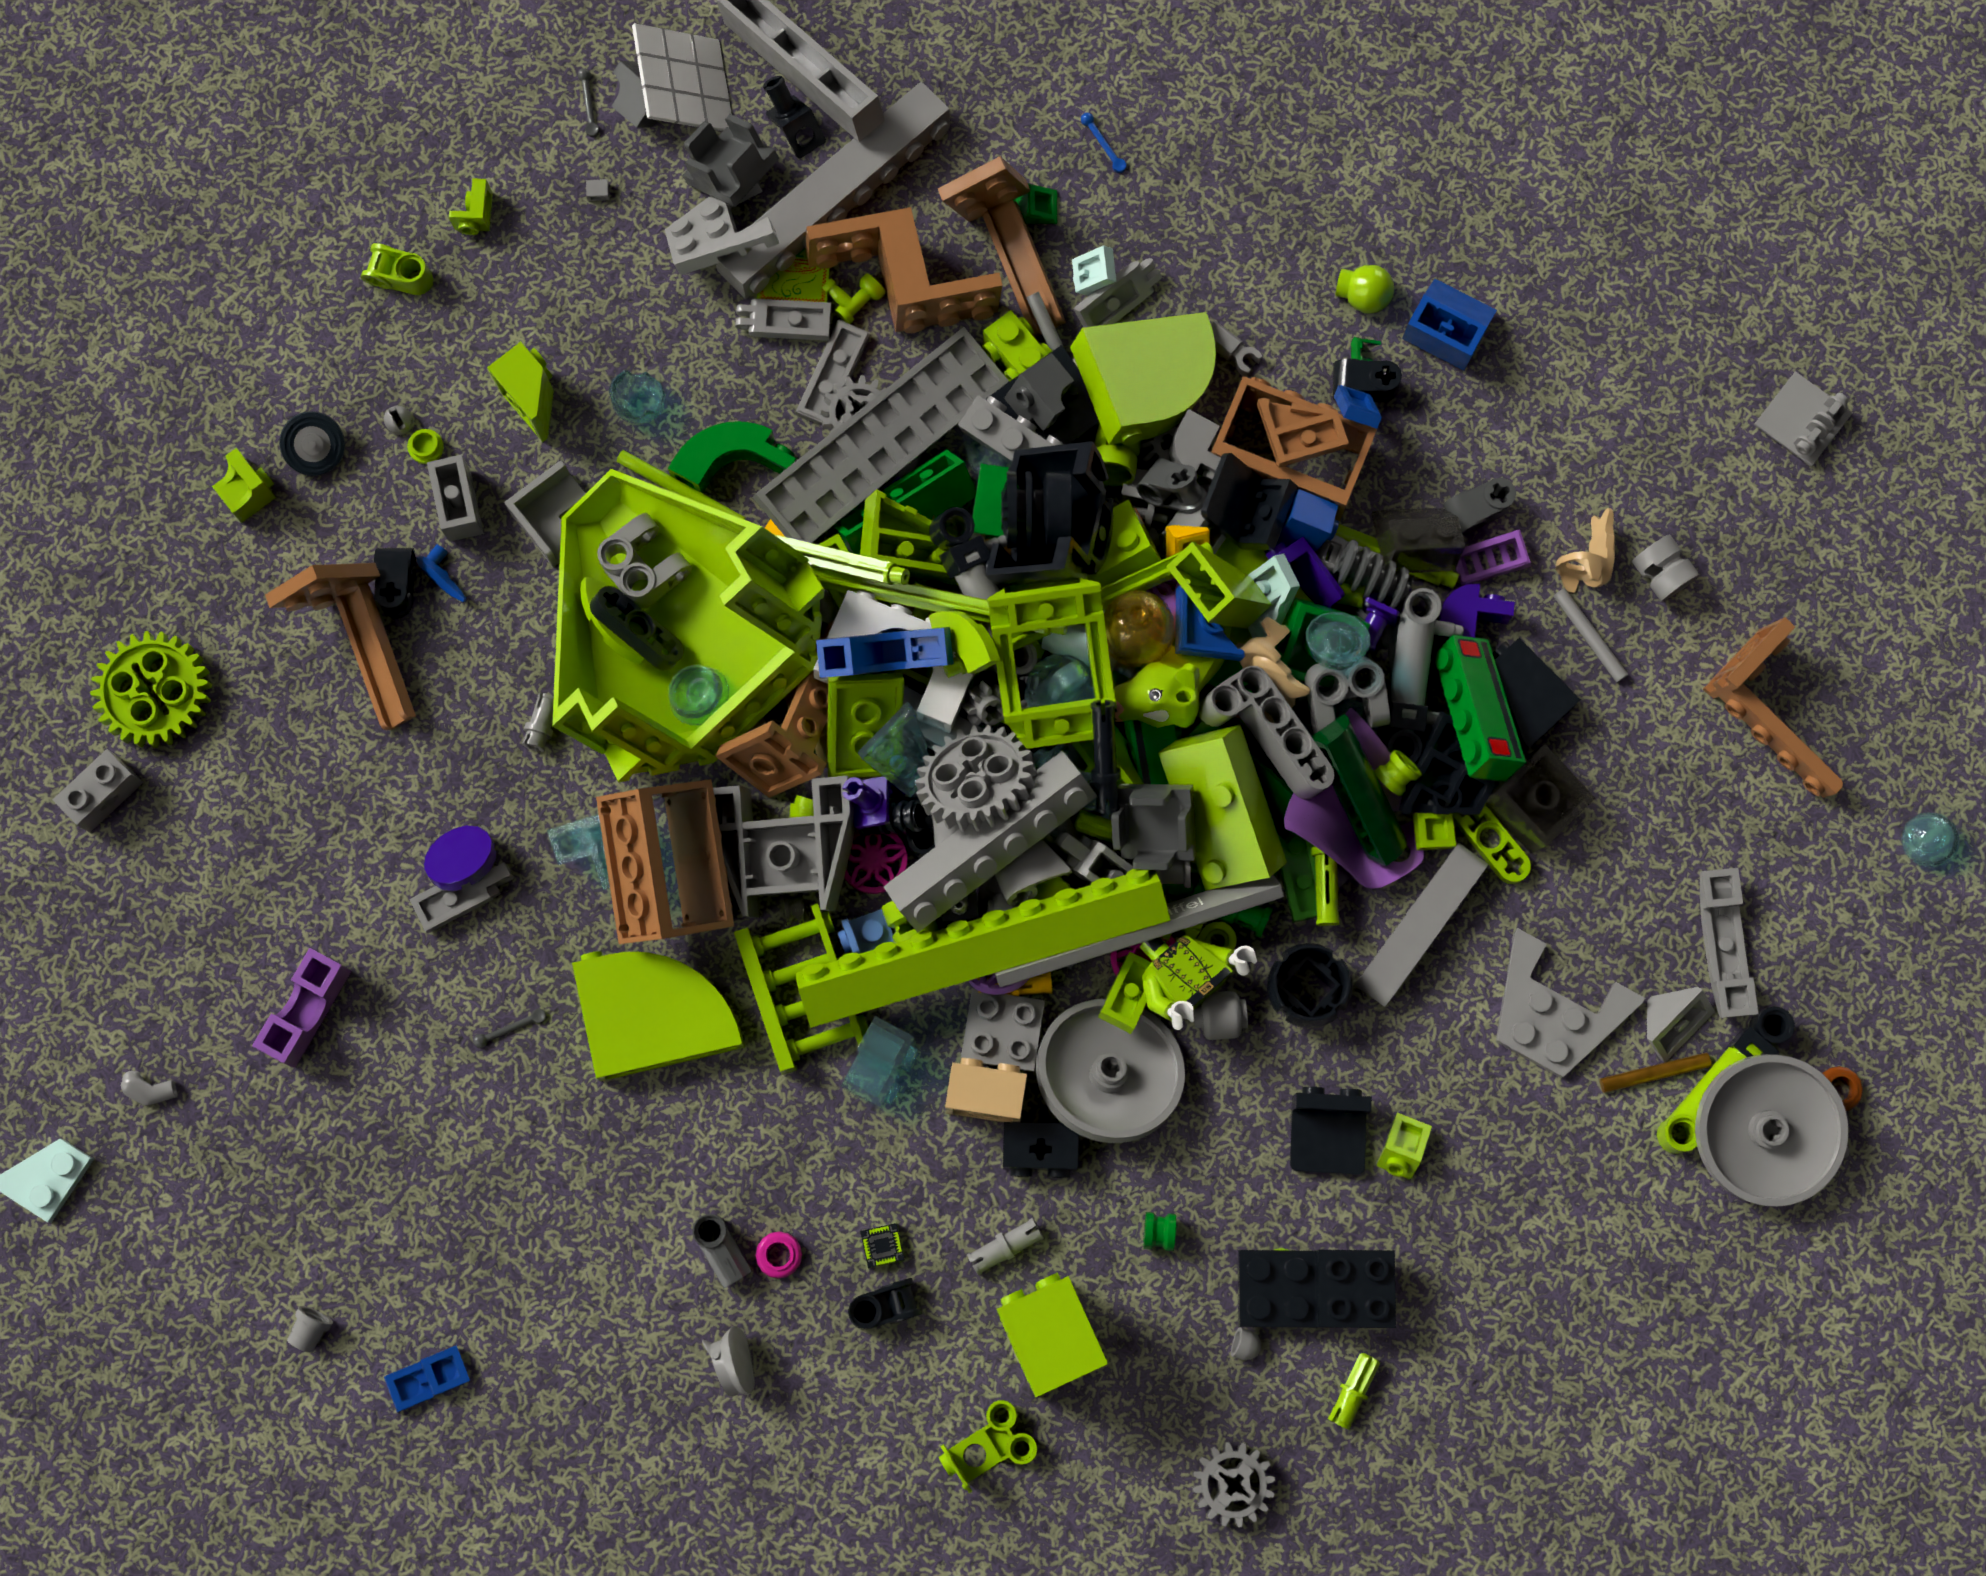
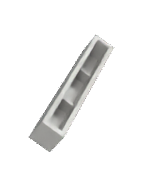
M716 0L724 24L858 142L885 121L878 95L770 1Z
M1063 751L1036 770L1037 775L1032 777L1035 787L1027 789L1030 797L1029 800L1018 799L1017 801L1021 809L1016 811L1009 808L1006 811L1008 820L997 816L995 817L994 827H991L987 821H984L979 831L975 830L973 823H969L964 832L958 829L883 886L898 910L917 933L1097 797L1085 778Z

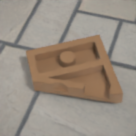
M1267 398L1258 399L1257 406L1278 468L1348 447L1349 442L1338 410L1322 407L1312 409L1307 405L1292 403L1290 406L1272 403Z

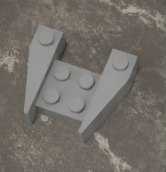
M838 776L811 779L814 816L753 821L751 789L740 785L713 788L714 797L716 798L715 805L718 825L722 834L721 844L724 863L727 868V878L743 917L759 918L758 897L819 892L820 910L836 911L856 832V827H854V803L842 795V792H847L842 789L844 783L852 777Z

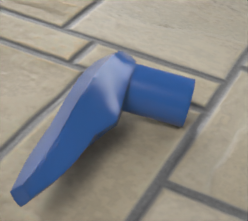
M436 544L427 557H417L419 567L436 585L450 596L466 602V597L459 587L450 579L448 573L438 566L448 554L442 546Z

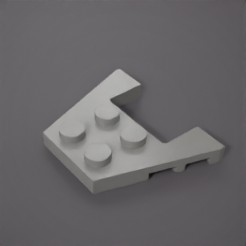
M760 182L738 204L763 192ZM709 196L665 229L674 266L679 274L683 275L721 262L720 256L739 251L740 255L744 256L752 250V246L765 243L766 247L769 248L779 244L775 228L769 217L737 232L731 212L733 206Z
M1517 928L1512 937V948L1507 968V979L1502 999L1496 1043L1552 1074L1563 1078L1644 1002L1645 998L1615 982L1598 1013L1595 1014L1531 978V973L1547 944Z

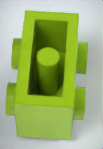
M1012 310L983 330L982 345L983 350L994 363L997 361L1005 370L1004 375L1009 382L1052 352L1047 344H1039L1033 337L1034 331L1028 321L1022 316L1018 318Z

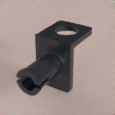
M774 76L764 83L763 88L766 90L774 107L768 110L766 115L768 119L782 129L795 156L800 159L824 144L826 138L812 110L797 97L791 96L782 76ZM803 127H811L813 130L812 140L805 145L798 144L796 140L798 131Z

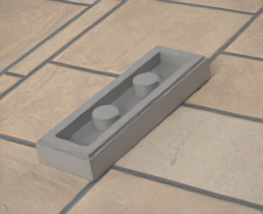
M837 321L795 411L797 416L822 425V421L828 418L820 415L821 406L827 405L824 402L825 394L835 395L833 384L838 383L845 387L846 377L850 376L852 378L871 337L870 332L843 321Z

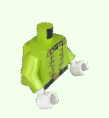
M1183 935L1170 947L1161 937L1145 941L1139 947L1153 961L1142 975L1147 1006L1151 1011L1170 1020L1172 1027L1176 1030L1183 1028L1184 1019L1194 1022L1193 1011L1202 1004L1205 997L1207 998L1216 992L1226 982L1233 972L1231 968L1236 967L1238 974L1245 976L1250 972L1247 962L1257 963L1255 951L1250 946H1241L1236 950L1192 939L1187 935Z

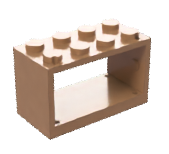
M1243 376L1211 453L1220 458L1224 453H1233L1262 479H1291L1298 486L1297 490L1301 489L1337 504L1338 508L1335 519L1340 522L1377 429L1343 418L1342 414H1339L1349 442L1346 450L1359 454L1353 471L1349 470L1344 484H1347L1345 490L1285 466L1278 468L1277 463L1227 444L1228 438L1232 439L1237 426L1234 424L1241 408L1260 415L1257 406L1258 399L1267 398L1272 403L1290 406L1292 403L1307 405L1312 409L1320 407L1336 409L1328 404L1319 403L1316 405L1304 400L1301 394L1295 391L1285 390L1283 392L1275 389L1264 379L1256 377L1250 379Z
M712 779L641 788L596 797L619 944L666 939L734 926L733 906L729 896L727 868L724 863L721 844L722 834L718 825L715 805L716 798L714 797ZM656 796H662L665 800L683 917L682 926L672 927L652 798Z

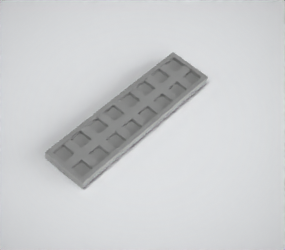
M963 327L759 490L752 498L785 537L813 543L861 504L876 489L878 490L961 421L977 395L986 399L1006 385L1009 380L966 328Z

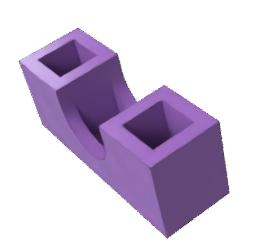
M309 948L291 978V981L294 982V989L288 1002L279 1013L270 1014L252 1046L278 1061L295 1068L349 977L351 970Z

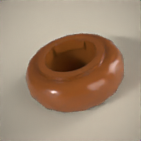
M1837 1066L1831 1067L1822 1073L1831 1083L1834 1079H1842L1848 1084L1849 1095L1842 1100L1845 1111H1850L1859 1104L1862 1099L1863 1086L1855 1072L1849 1068Z

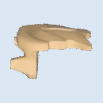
M1607 508L1601 518L1595 515L1591 518L1592 537L1589 543V552H1573L1557 559L1555 569L1561 576L1563 587L1568 593H1575L1579 580H1583L1587 586L1594 588L1601 587L1610 581L1615 560L1614 513L1611 508ZM1576 561L1582 565H1573L1568 562Z
M1267 616L1261 622L1267 634L1266 637H1255L1247 641L1246 644L1238 642L1235 645L1238 649H1242L1245 652V657L1239 662L1243 669L1248 666L1262 668L1292 708L1295 705V698L1308 695L1310 689L1292 676L1291 669L1280 660L1281 655L1275 649V646L1290 630L1286 625H1280Z

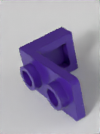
M1301 537L1288 547L1282 542L1275 547V550H1271L1265 555L1269 560L1275 555L1284 553L1300 587L1314 603L1331 607L1345 596L1342 588L1304 537Z

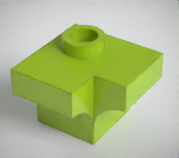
M235 448L225 456L228 462L226 475L212 487L230 511L242 523L276 497L269 489L274 483L261 467L255 471L241 452Z

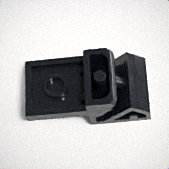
M1238 1250V1327L1396 1328L1395 1250Z

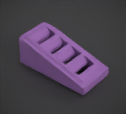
M1520 529L1451 551L1461 586L1532 567ZM1512 543L1518 558L1514 561L1510 560L1506 545ZM1499 547L1504 564L1498 566L1492 549ZM1485 551L1490 566L1489 569L1483 570L1478 555L1479 552ZM1468 555H1471L1476 573L1470 575L1464 559Z

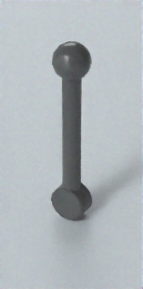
M582 68L578 71V79L582 81L588 121L585 131L588 136L595 137L599 134V127L594 121L589 87L591 73L588 69Z
M537 1008L533 1010L529 1017L486 1035L477 1034L473 1039V1044L477 1048H483L487 1045L488 1041L533 1022L543 1023L546 1019V1013L544 1010Z

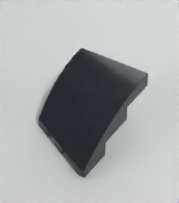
M1440 711L1424 742L1420 758L1415 762L1422 775L1417 780L1410 781L1406 785V792L1402 796L1399 811L1405 814L1460 813L1462 815H1480L1497 784L1493 780L1469 777L1452 717Z

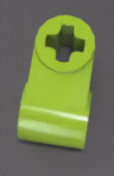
M373 243L371 245V259L367 270L361 273L363 281L376 287L394 289L412 295L425 294L430 290L433 285V275L421 256L397 250L380 243ZM421 270L418 276L408 279L410 273Z

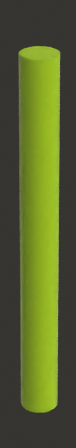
M622 450L617 457V463L668 491L744 520L746 519L741 514L625 450Z

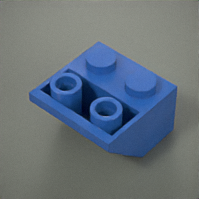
M1434 279L1413 313L1402 339L1465 371L1497 310Z

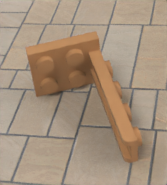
M999 156L937 188L942 201L968 222L983 216L1021 312L1034 331L1033 337L1036 338L1042 335V332L1026 297L1036 292L1040 293L1055 328L1066 323L1016 202L1017 198L1031 191L1026 179Z
M376 563L312 565L265 594L269 608L286 607L287 611L299 610L305 606H312L314 610H320L336 603L381 728L392 730L416 717L368 584L380 577Z
M1784 617L1759 629L1710 680L1703 690L1713 699L1720 697L1726 703L1724 705L1725 709L1736 719H1742L1751 728L1750 732L1758 742L1769 745L1778 754L1777 760L1788 770H1794L1804 780L1803 785L1810 793L1825 798L1835 795L1841 790L1843 786L1842 780L1743 684L1747 679L1749 681L1754 680L1766 668L1763 661L1771 654L1777 655L1789 644L1790 639L1787 636L1794 630L1795 626Z
M834 621L825 626L819 640L827 639ZM812 671L800 682L781 727L772 720L720 745L715 757L768 798L822 775L827 763L813 752L828 719V684L815 679L814 672Z

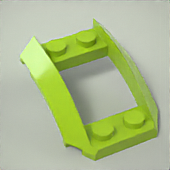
M1079 578V583L1010 593H1005V590L1002 589L987 598L992 639L1001 660L996 663L1004 723L1012 729L1019 741L1027 749L1093 740L1091 703L1101 700L1102 715H1105V700L1114 701L1115 708H1117L1100 582ZM1084 623L1095 698L1021 709L1011 634Z

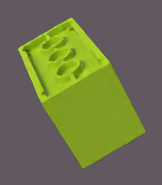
M1058 1272L1036 1282L1035 1287L1037 1291L1025 1296L1023 1290L1020 1289L1001 1298L1002 1307L997 1308L998 1316L1035 1397L1108 1364L1069 1276L1060 1279Z

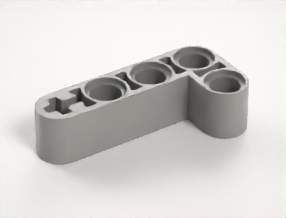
M1258 666L1245 667L1216 686L1200 701L1198 713L1207 725L1218 727L1239 715L1297 797L1311 799L1333 783L1334 770L1330 762L1262 668ZM1243 681L1251 686L1253 693L1245 689ZM1215 699L1224 705L1225 711L1217 707ZM1264 711L1272 716L1274 724L1266 719ZM1286 742L1293 746L1295 754L1287 749Z

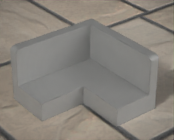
M560 460L506 500L504 504L515 521L551 566L555 567L560 563L562 516L586 493L570 475L563 461Z

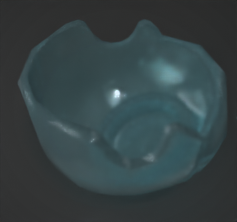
M625 370L612 379L609 395L613 410L622 420L634 424L650 423L663 412L666 397L662 384L651 377L648 372L636 375L632 374L629 370Z
M1926 812L1916 815L1905 824L1901 843L1904 853L1917 865L1940 868L1956 856L1960 837L1956 825L1945 815Z

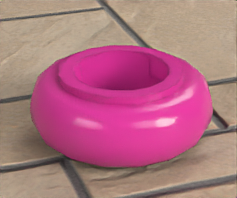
M781 1231L770 1233L762 1238L756 1250V1261L761 1271L767 1276L777 1279L793 1274L799 1267L802 1259L801 1246L797 1239L789 1233ZM775 1244H784L789 1250L790 1259L783 1266L775 1267L768 1260V1250Z

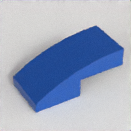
M457 1345L384 1376L397 1413L470 1381Z

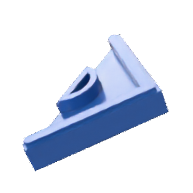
M1181 585L1176 588L1175 654L1241 661L1245 657L1244 650L1238 649L1223 632L1225 629L1220 624L1208 622Z

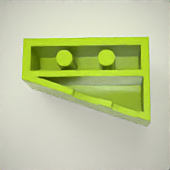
M877 489L865 499L860 555L896 563L898 567L908 569L910 578L958 585L955 577L949 578L939 558V555L948 550L940 549L930 538L929 527L932 520L917 513L918 510L908 505L905 507L886 497L887 494ZM945 525L947 532L957 537L958 531Z

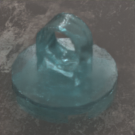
M1054 654L1042 658L1033 666L1026 681L1025 699L1029 708L1095 698L1090 668L1083 661L1071 655Z

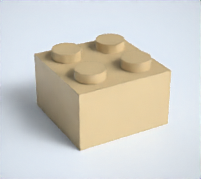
M961 1058L960 1064L952 1062L945 1105L946 1114L997 1122H1020L1027 1074L1020 1073L1019 1066L999 1063L997 1069L983 1067V1061L977 1059Z

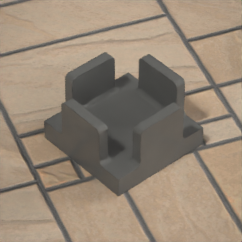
M729 114L725 119L729 128L726 127L719 136H717L712 124L704 121L685 141L684 147L690 158L685 162L687 171L682 176L688 185L736 207L779 160L775 149L762 143L751 123Z
M1119 784L1118 803L1120 809L1111 815L1113 850H1120L1122 859H1134L1133 869L1169 870L1176 860L1194 861L1197 854L1193 785Z

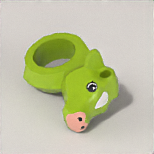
M1142 616L1137 627L1136 640L1147 665L1129 681L1113 686L1117 708H1115V722L1139 720L1157 728L1169 725L1187 728L1194 723L1198 713L1199 693L1218 672L1225 659L1175 654V646L1169 644L1163 639L1161 634L1151 629ZM1167 619L1156 620L1162 625L1172 627ZM1221 625L1225 629L1223 632L1230 639V626Z

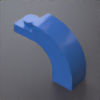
M950 627L816 640L820 678L954 664Z

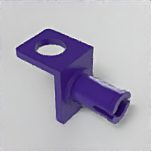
M1376 592L1371 594L1370 597H1366L1363 611L1368 614L1365 621L1370 626L1362 648L1372 652L1375 651L1386 625L1390 624L1396 627L1400 618V612L1397 608L1393 609L1376 601L1378 594Z
M888 776L867 780L852 777L842 787L843 790L847 791L842 792L844 798L854 803V827L857 829L887 824L889 822V798L905 795V788Z

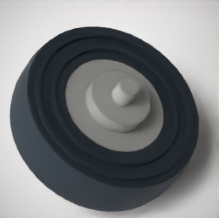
M308 411L295 415L285 424L280 434L279 446L283 459L293 470L307 476H319L330 472L340 463L345 451V439L340 426L331 417L320 412Z

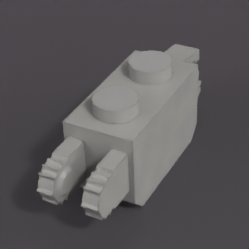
M1061 831L1053 842L1056 847L1068 855L1064 863L1072 870V873L1090 885L1097 879H1113L1126 875L1128 871L1133 869L1132 865L1107 846L1084 835L1078 841L1070 834Z

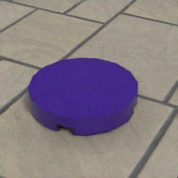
M466 825L454 828L441 835L430 846L425 856L424 869L431 882L438 888L448 891L463 889L462 885L469 882L473 885L479 882L491 870L496 860L495 844L488 832L478 826Z

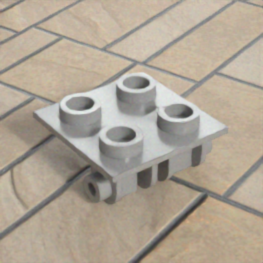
M1795 371L1754 423V426L1809 466H1812L1853 412L1848 410L1847 403L1849 399L1844 394L1837 393L1835 396H1829Z
M972 989L961 1058L981 1060L983 1064L998 1066L999 1063L1016 1065L1020 1067V1070L1034 1072L1045 1000L1008 994L978 993V990Z

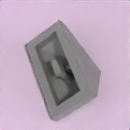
M1699 987L1651 996L1648 999L1647 1039L1659 1059L1664 1063L1715 1013L1704 991Z

